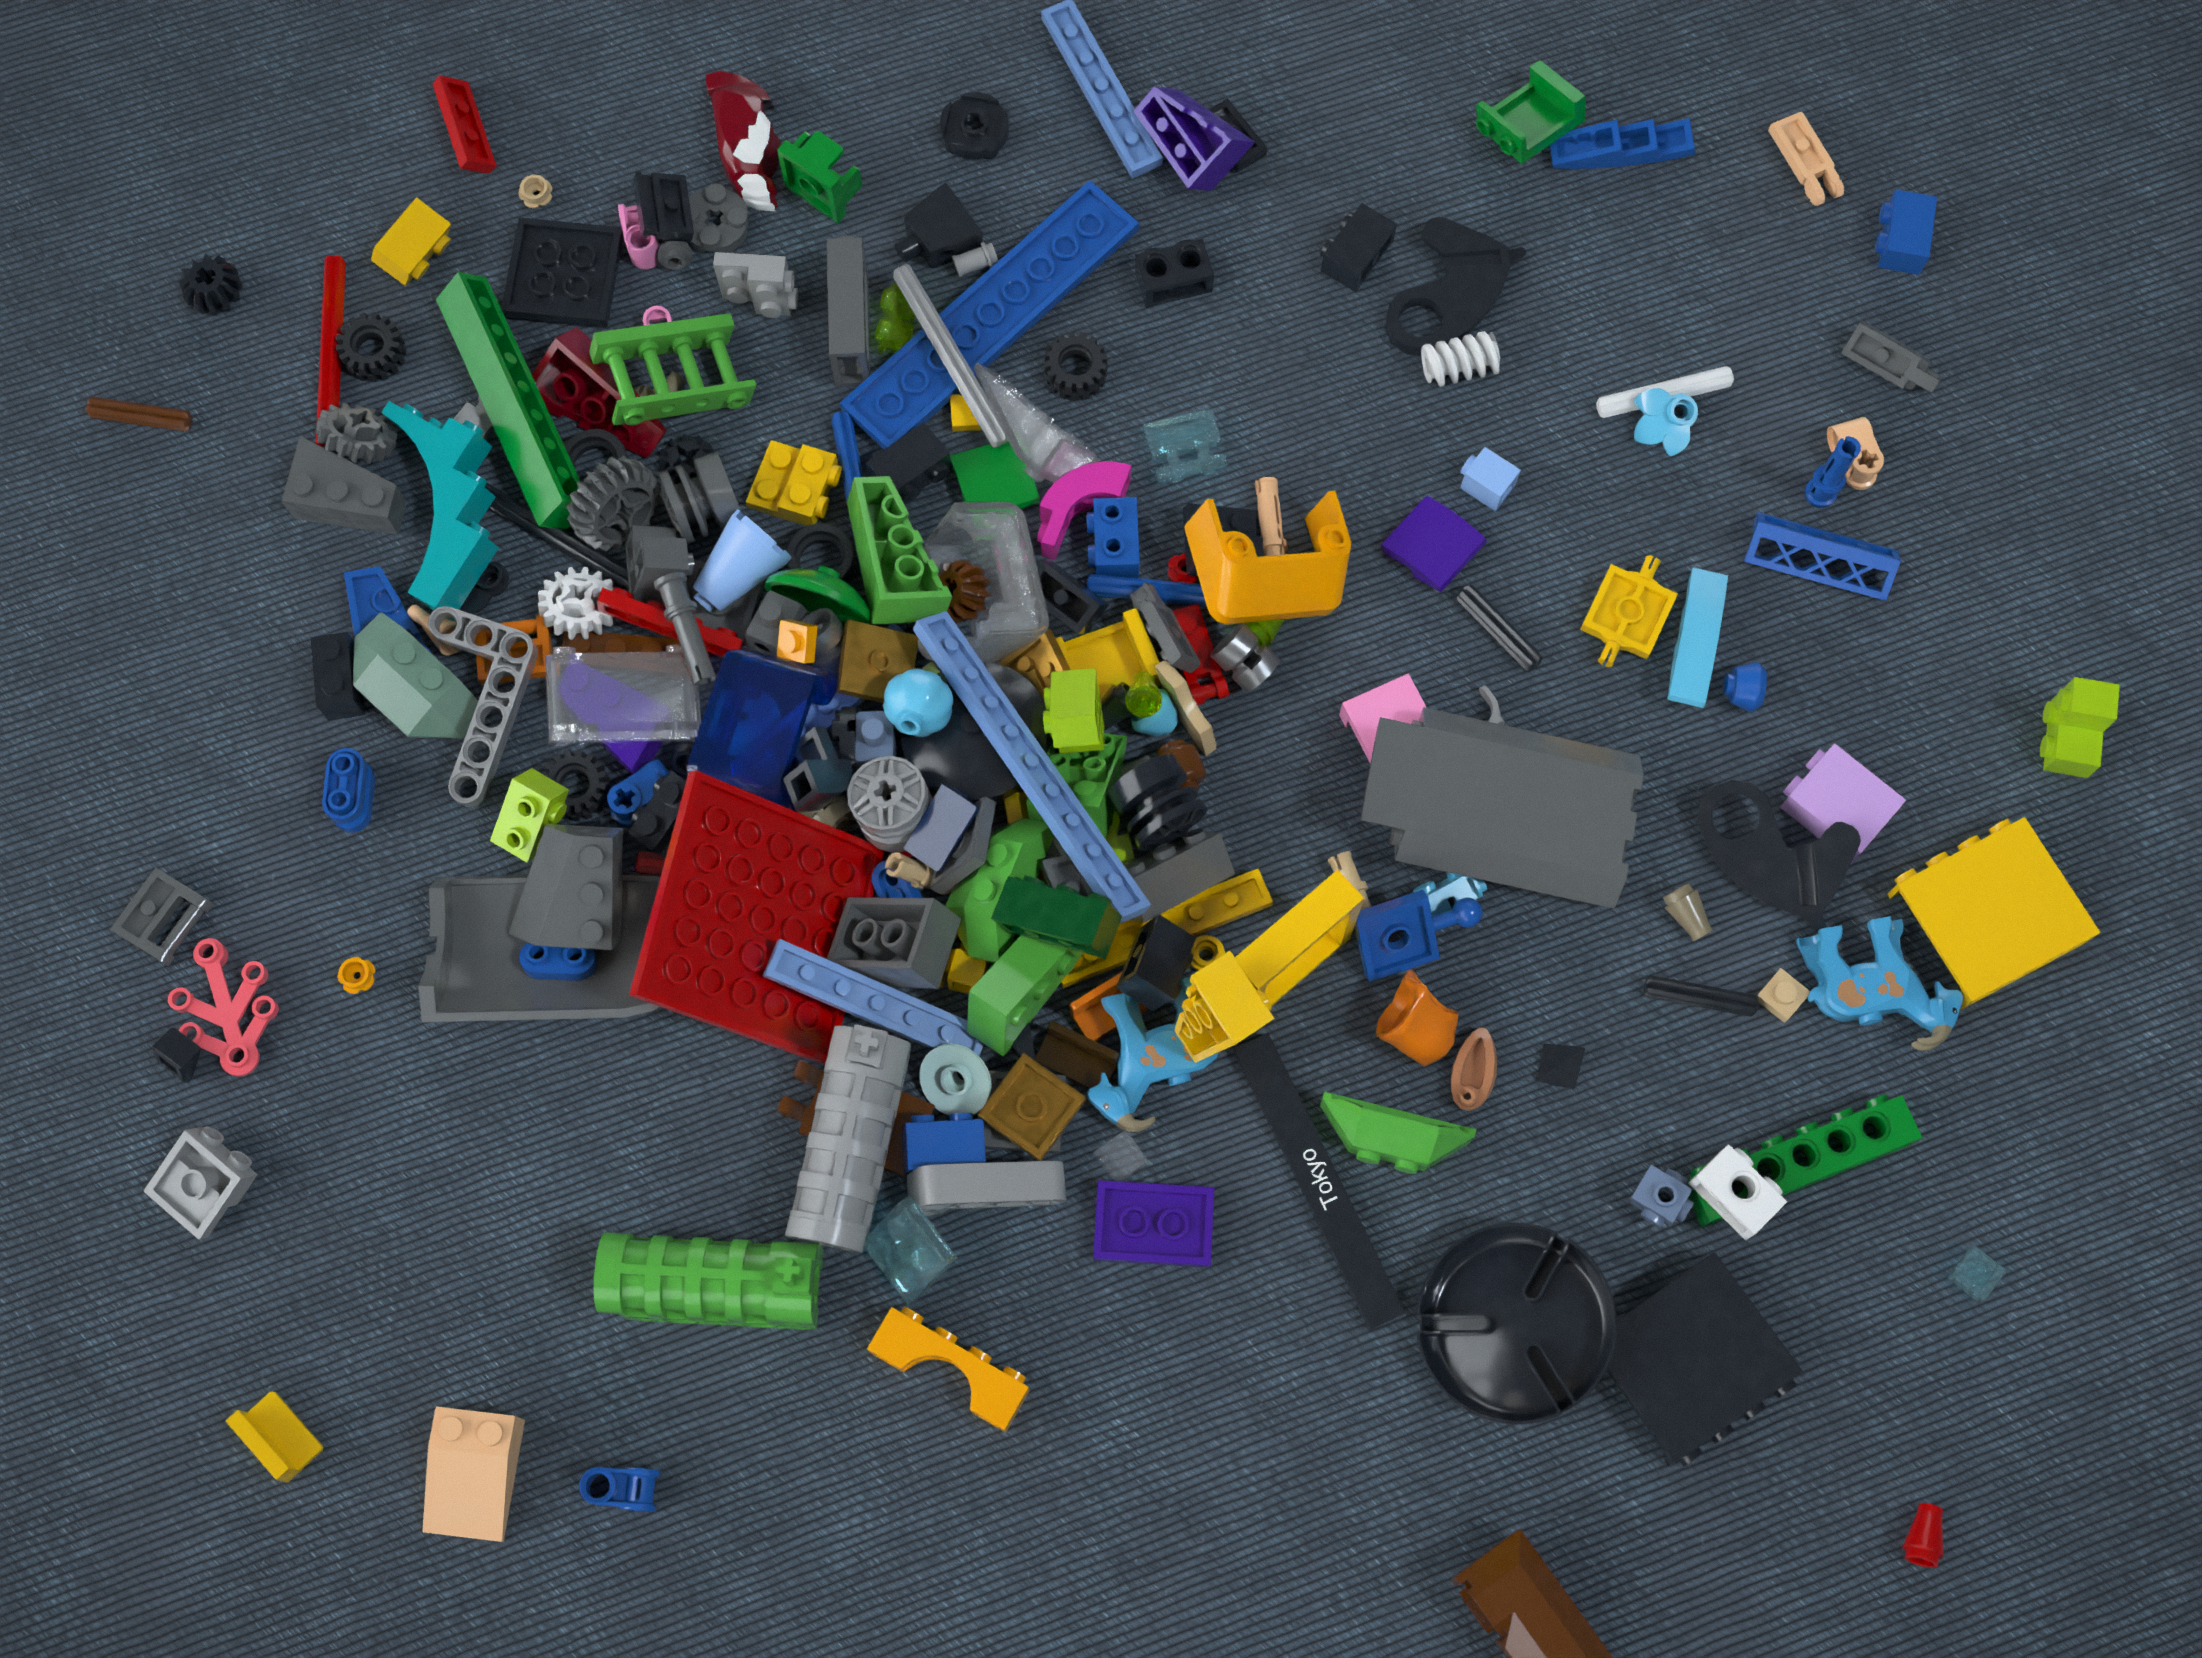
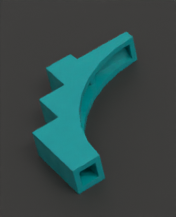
M388 401L381 413L404 431L416 444L426 463L433 488L434 517L430 542L421 569L408 593L432 610L443 606L459 610L499 549L498 546L488 539L491 533L479 525L480 520L494 501L495 496L485 488L488 482L476 474V471L493 446L482 437L484 431L468 420L461 424L449 417L444 425L431 417L429 422L422 419L424 415L414 407L405 403L401 408Z

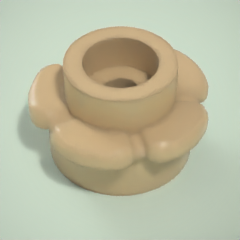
M529 175L522 180L518 194L519 198L524 201L525 206L535 209L540 206H546L551 201L553 188L550 182L542 176Z

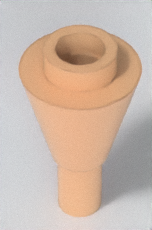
M416 604L408 609L407 614L409 617L422 626L423 630L443 655L449 656L461 651L460 649L443 644L432 634L428 625L431 614ZM445 619L440 624V633H452L457 626V622Z

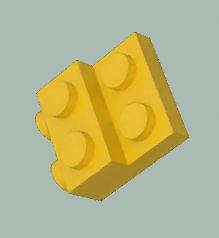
M771 440L746 499L747 508L804 526L816 524L819 517L824 518L829 506V498L827 497L831 486H837L841 476L842 467L838 464L836 454L804 444L799 449Z

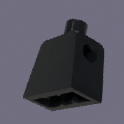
M944 183L905 215L904 222L908 237L896 243L895 248L905 263L921 254L931 268H938L953 262L952 256L954 255L957 256L981 247L980 243L983 242L982 231L948 184Z

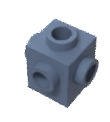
M1650 1165L1629 1203L1642 1210L1640 1216L1652 1225L1661 1228L1665 1224L1671 1227L1675 1219L1683 1223L1694 1202L1689 1200L1688 1197L1693 1189L1686 1185L1688 1180L1676 1171L1667 1169L1666 1172H1663ZM1658 1195H1667L1670 1202L1661 1201Z

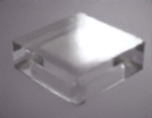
M1126 1131L1121 1132L1094 1151L1095 1156L1113 1181L1122 1182L1148 1163L1144 1154Z

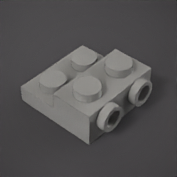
M715 252L713 266L723 300H729L733 303L753 301L756 314H761L768 318L791 316V309L797 310L798 288H794V271H789L786 256Z
M207 1126L184 1130L143 1191L199 1240L209 1237L228 1207L239 1203L258 1175L250 1168L252 1161L247 1155L235 1150L231 1152L222 1144L224 1136L216 1129Z

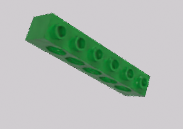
M1887 1094L1867 1101L1865 1103L1867 1109L1854 1113L1852 1108H1848L1830 1116L1832 1123L1819 1127L1817 1121L1796 1129L1797 1136L1784 1141L1782 1135L1761 1143V1151L1750 1155L1747 1149L1742 1151L1753 1161L1752 1167L1756 1171L1758 1163H1764L1771 1168L1773 1172L1772 1180L1781 1188L1783 1192L1781 1196H1784L1908 1147L1922 1139V1135L1903 1096L1901 1095L1889 1100ZM1864 1122H1869L1875 1126L1877 1139H1872L1864 1133ZM1828 1136H1835L1841 1141L1843 1145L1842 1153L1835 1152L1829 1147ZM1793 1149L1801 1150L1806 1154L1808 1159L1807 1167L1800 1166L1794 1161L1792 1156ZM1707 1164L1702 1165V1166H1700V1167H1698V1168H1695V1169H1693V1170L1690 1171V1174H1691L1692 1178H1690V1179L1688 1180L1687 1184H1686L1688 1187L1692 1188L1688 1183H1689ZM1735 1181L1738 1186L1736 1196L1741 1199H1747V1187L1742 1182ZM1694 1189L1692 1190L1688 1199L1694 1202L1692 1208L1701 1228L1724 1219Z

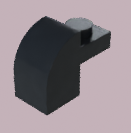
M813 727L792 745L799 766L784 777L783 780L796 812L821 810L848 788L853 776L850 759H838L826 727Z

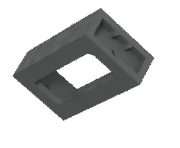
M843 235L835 239H826L829 357L836 387L859 386L871 375L868 270L862 237L854 238Z

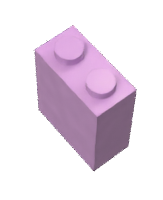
M1834 743L1826 753L1819 749L1806 764V767L1811 771L1804 779L1797 775L1786 787L1783 793L1788 798L1780 808L1818 838H1821L1824 832L1835 822H1844L1854 826L1859 832L1861 842L1852 860L1853 862L1898 811L1906 799Z

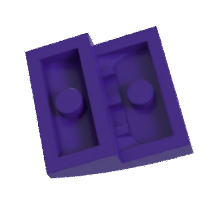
M1426 496L1381 544L1384 554L1411 568L1414 578L1442 592L1487 542L1482 534L1459 515L1433 498Z

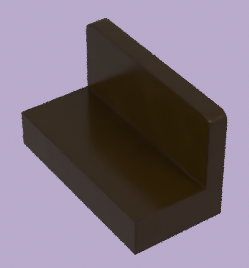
M1050 1020L1047 1026V1035L1035 1058L1037 1063L1057 1075H1066L1067 1080L1088 1090L1099 1084L1102 1072L1106 1074L1110 1082L1118 1066L1119 1053Z

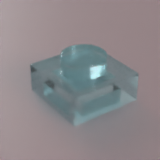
M1974 1245L1967 1250L1947 1278L1980 1303L1985 1301L2007 1270Z

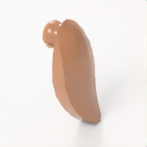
M1478 1028L1470 1034L1457 1052L1452 1065L1450 1077L1452 1098L1461 1109L1468 1111L1482 1106L1487 1100L1497 1076L1496 1047L1493 1038L1485 1028Z

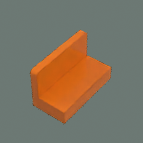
M1122 972L1069 1005L1070 1016L1083 1036L1095 1042L1117 1030L1113 1017L1104 1010L1101 999L1123 993L1116 988ZM1138 1002L1141 1014L1149 1010Z

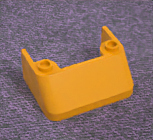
M1335 490L1328 491L1305 517L1315 551L1310 553L1257 557L1254 544L1248 536L1238 531L1223 532L1214 499H1207L1186 523L1184 529L1208 611L1216 621L1222 624H1237L1325 616L1332 613L1340 605L1349 562L1351 539Z

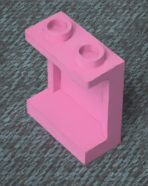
M1408 673L1343 702L1339 716L1345 727L1351 726L1366 757L1371 763L1380 717L1412 724L1413 720L1419 721L1423 707H1427Z

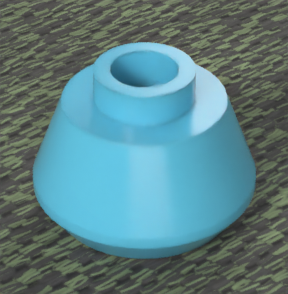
M1152 689L1146 692L1140 698L1141 704L1136 708V713L1131 716L1133 729L1155 737L1163 734L1168 735L1178 723L1177 707L1165 689Z

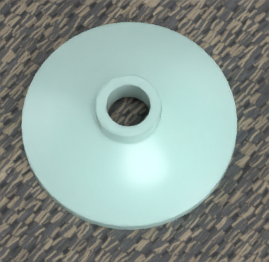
M943 1044L931 1050L922 1061L919 1073L921 1088L927 1100L934 1104L935 1108L948 1116L956 1113H972L974 1115L989 1100L991 1094L990 1073L983 1060L971 1049L959 1044ZM957 1072L963 1076L964 1080L958 1077Z

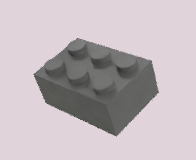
M848 898L827 960L889 987L938 989L961 918L935 898Z

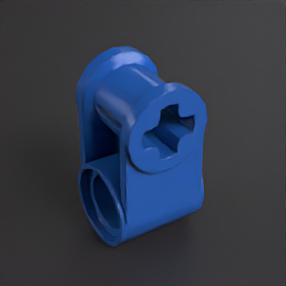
M654 760L645 764L636 773L610 789L607 795V802L610 807L611 816L618 825L624 827L633 826L631 814L638 808L647 806L654 796L653 786L655 782L662 776H668L669 772L660 760ZM625 801L628 805L632 804V806L626 808V806L620 804Z
M591 1468L581 1477L579 1491L583 1499L597 1506L615 1507L629 1511L656 1512L653 1497L656 1478L660 1477L661 1471L643 1468ZM604 1475L610 1482L609 1491L602 1498H594L590 1492L591 1482L596 1477Z

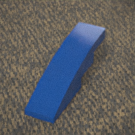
M1690 118L1656 126L1654 119L1619 126L1618 121L1613 120L1571 130L1550 145L1554 169L1623 167L1696 155Z

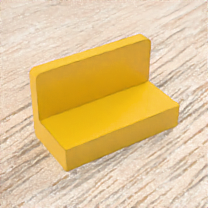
M273 1391L269 1392L250 1411L237 1410L226 1420V1423L278 1481L289 1482L323 1450V1445L283 1399Z

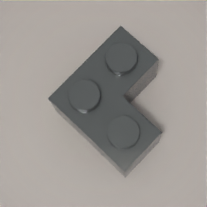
M632 525L625 544L629 593L637 601L646 604L648 601H655L665 606L660 591L655 590L654 582L662 576L675 572H684L686 577L687 575H692L694 567L693 554L687 551L686 538H676L675 528Z

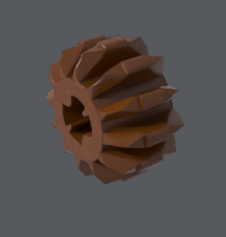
M955 560L954 563H944L943 570L938 573V577L943 586L948 587L952 595L947 610L948 614L954 622L958 623L977 619L978 611L987 610L984 600L992 596L986 591V587L991 580L984 576V569L978 565L971 564L969 561Z

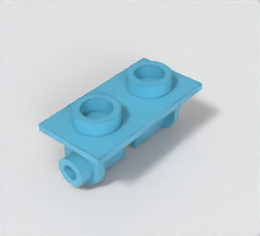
M1446 872L1447 878L1437 884L1434 881L1426 882L1415 888L1413 892L1425 891L1429 897L1432 916L1452 910L1447 900L1448 898L1452 897L1455 903L1462 898H1473L1476 900L1483 896L1482 892L1487 890V886L1484 880Z

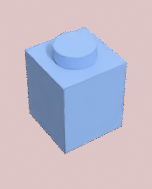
M1484 447L1477 457L1471 455L1462 467L1460 473L1464 477L1460 489L1492 510L1497 511L1515 487L1521 470Z

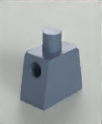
M884 711L856 712L855 760L857 770L863 764L877 757H898V730L887 719Z

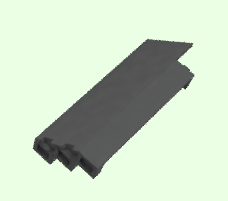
M1423 707L1419 721L1413 720L1412 724L1380 717L1363 800L1361 821L1392 827L1389 844L1395 847V861L1615 909L1627 879L1629 864H1625L1624 860L1627 845L1629 842H1633L1637 812H1632L1635 795L1637 791H1641L1644 777L1640 755Z

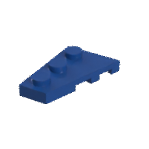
M381 566L343 572L354 637L382 612L405 628L431 653Z

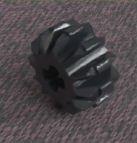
M205 253L201 262L191 258L193 267L191 269H182L184 279L178 281L186 303L191 305V307H195L197 312H200L202 315L209 310L211 314L217 316L219 309L222 307L231 311L230 301H240L238 291L243 289L236 267L231 263H227L225 258L220 255L212 259L211 256Z

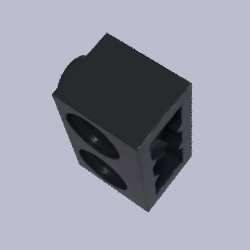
M1203 239L1194 241L1182 240L1173 246L1161 249L1148 248L1140 254H1135V275L1145 308L1213 292L1214 273ZM1193 264L1197 267L1193 269L1185 268L1184 265ZM1160 272L1163 275L1159 277L1151 276L1150 273Z

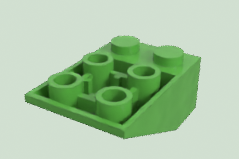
M1104 733V750L1060 754L1059 748H1054L1052 739L1047 756L1104 838H1106L1115 811L1107 793L1111 786L1120 779L1127 736ZM1027 798L1029 819L1045 822L1030 799Z

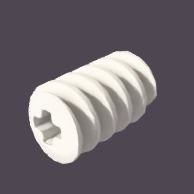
M1485 331L1478 332L1475 338L1471 334L1464 335L1462 342L1458 338H1451L1448 345L1445 341H1438L1435 344V348L1431 344H1425L1421 349L1424 374L1430 384L1432 378H1435L1438 385L1443 387L1446 375H1449L1453 384L1458 383L1459 372H1463L1467 381L1472 380V369H1476L1482 378L1485 377L1486 366H1490L1493 374H1499L1500 353L1496 338L1492 332L1489 335Z

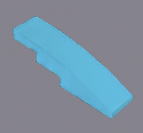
M1694 567L1691 570L1686 602L1681 613L1679 635L1674 647L1667 700L1704 708L1706 704L1719 639L1728 575Z

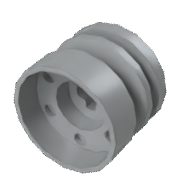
M895 756L877 757L863 764L852 776L847 789L848 806L867 841L872 843L877 849L891 853L906 851L903 849L933 800L918 768L908 760ZM891 794V799L887 801L886 796Z

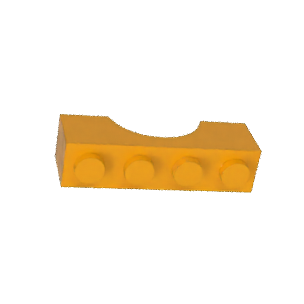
M904 1306L901 1312L891 1307L867 1350L872 1355L903 1373L912 1366L927 1360H942L955 1365L965 1374L970 1384V1411L1006 1433L1030 1391L1029 1387L1023 1384L1026 1377L1008 1366H1005L1003 1372L989 1364L992 1357L974 1346H971L969 1351L955 1344L958 1337L937 1326L935 1331L923 1326L921 1323L924 1318L913 1310Z

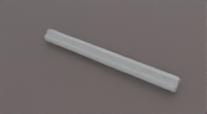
M904 264L893 271L894 280L991 446L997 448L1004 445L1009 440V433L911 266Z

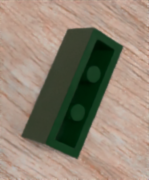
M1024 875L1023 880L1010 876L1007 877L991 917L1005 931L1106 959L1122 919V915L1111 906L1112 900L1097 893H1090L1089 897L1078 895L1079 892L1063 884H1057L1056 888L1048 887L1040 879Z

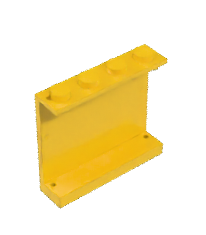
M2025 817L2012 824L2009 819L2001 821L1989 829L1991 835L1980 840L1978 835L1967 839L1957 846L1960 850L1959 852L1951 856L1943 852L1926 862L1928 868L1919 873L1914 868L1906 871L1894 879L1897 885L1887 894L1890 899L1898 894L1902 895L1961 988L1960 992L1963 994L1960 1010L2080 947L2101 933Z

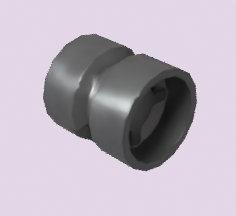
M828 608L818 609L803 617L800 622L818 626L815 660L812 665L820 676L834 678L838 676L844 627L832 610Z
M1242 623L1219 642L1210 656L1224 671L1232 670V679L1248 693L1258 687L1275 670L1280 659L1266 645L1258 646L1259 638ZM1249 656L1251 660L1245 665L1243 661Z

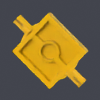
M1646 556L1640 572L1626 571L1615 565H1610L1580 629L1606 643L1598 658V662L1603 665L1608 653H1610L1605 667H1612L1619 650L1628 651L1646 660L1648 659L1678 593L1662 587L1653 579L1660 565L1658 558H1655L1651 568L1648 569L1653 556Z

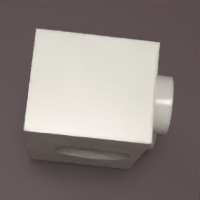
M1727 1145L1688 1184L1747 1240L1755 1235L1787 1201L1781 1196L1783 1193L1781 1188L1772 1179L1766 1176L1763 1178L1752 1167L1753 1161L1744 1151L1739 1148L1733 1149L1730 1145ZM1733 1181H1740L1745 1184L1748 1189L1747 1199H1741L1733 1193Z

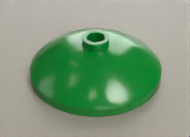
M819 566L818 570L795 568L776 572L767 577L765 588L768 592L774 591L802 604L809 613L818 609L828 608L834 612L841 624H845L848 620L869 624L871 620V612L865 601L852 586L839 579L840 573L824 566Z

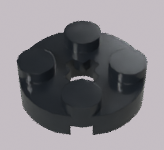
M982 92L960 95L961 99L955 101L952 105L950 101L943 109L940 118L941 136L947 151L966 159L995 158L1009 135L1008 114L999 105V101L993 96ZM977 120L982 128L977 131H971L965 126L972 125L973 121Z
M842 706L841 710H836L835 719L832 720L833 742H839V746H837L838 759H850L854 775L857 772L855 747L856 712H858V707Z

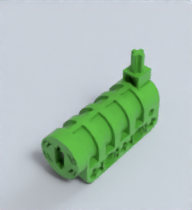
M604 1232L599 1242L595 1262V1308L598 1313L619 1314L625 1319L635 1321L815 1330L818 1326L819 1308L817 1305L824 1249L819 1243L773 1241L772 1244H761L745 1239H733L732 1242L713 1241L712 1238L693 1237L692 1240L674 1239L670 1235H653L652 1238L635 1237L631 1233Z

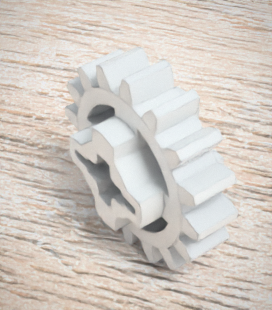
M569 567L568 575L565 576L557 571L554 573L555 582L545 580L544 590L538 592L539 615L543 617L546 628L554 625V633L557 636L567 631L570 640H573L576 633H581L585 640L588 639L590 631L601 635L602 624L610 627L613 625L612 616L598 611L597 599L602 587L611 591L613 589L612 580L602 581V572L600 571L589 575L588 567H584L581 573H575L573 567Z

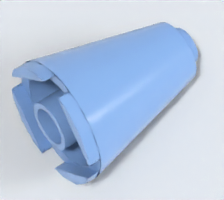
M737 509L731 515L693 585V588L698 591L693 598L709 612L714 607L722 611L764 581L768 576L785 566L792 557L785 550L783 551L778 547L776 541Z

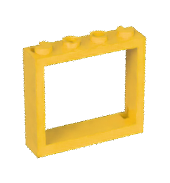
M1337 870L1235 957L1256 991L1261 990L1266 995L1271 1007L1351 939L1364 897Z

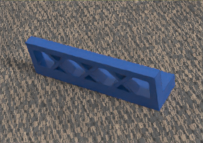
M1757 512L1753 523V535L1744 562L1886 601L1901 559L1899 551ZM1761 537L1776 541L1782 551L1770 558L1755 555ZM1784 544L1792 545V547L1786 549ZM1801 549L1810 550L1817 562L1802 568L1794 565L1790 555ZM1818 553H1821V554H1824V555H1828V556L1825 557V558H1823V559H1821V557H1820V555H1819ZM1785 558L1788 563H1784L1779 560ZM1839 558L1846 560L1852 569L1851 572L1841 577H1835L1829 574L1825 565ZM1854 563L1861 564L1863 566L1856 568ZM1821 568L1823 573L1814 570ZM1873 568L1887 572L1881 589L1865 585L1861 574ZM1856 577L1859 583L1850 580Z

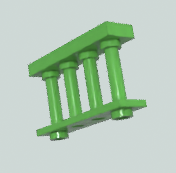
M731 313L595 332L589 350L592 363H607L610 365L621 400L616 402L612 416L613 425H637L646 420L728 407L730 409H739L750 404L756 388L755 380L738 382L725 346L729 344L735 326ZM701 348L712 349L724 384L704 387L692 350ZM667 353L678 354L690 389L670 392L658 355ZM633 358L644 359L656 395L635 396L623 360Z

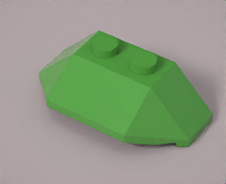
M1022 818L991 831L985 863L953 886L945 907L961 918L957 934L971 958L995 964L1010 948L1015 934L1005 931L991 917L1008 876L1023 880L1024 875L1038 878L1042 860H1045L1054 838V834L1046 822Z
M1324 1091L1320 1103L1321 1109L1348 1152L1357 1154V1160L1369 1164H1379L1380 1160L1395 1164L1394 1169L1409 1174H1417L1418 1170L1425 1171L1471 1143L1476 1133L1474 1128Z

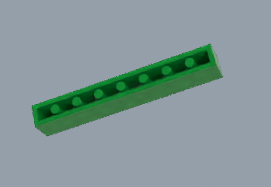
M458 272L436 298L444 320L453 336L538 527L567 529L570 526V522L567 519L570 512L566 506L573 501L569 494L577 491L579 488L577 484L580 481L578 474L487 277Z

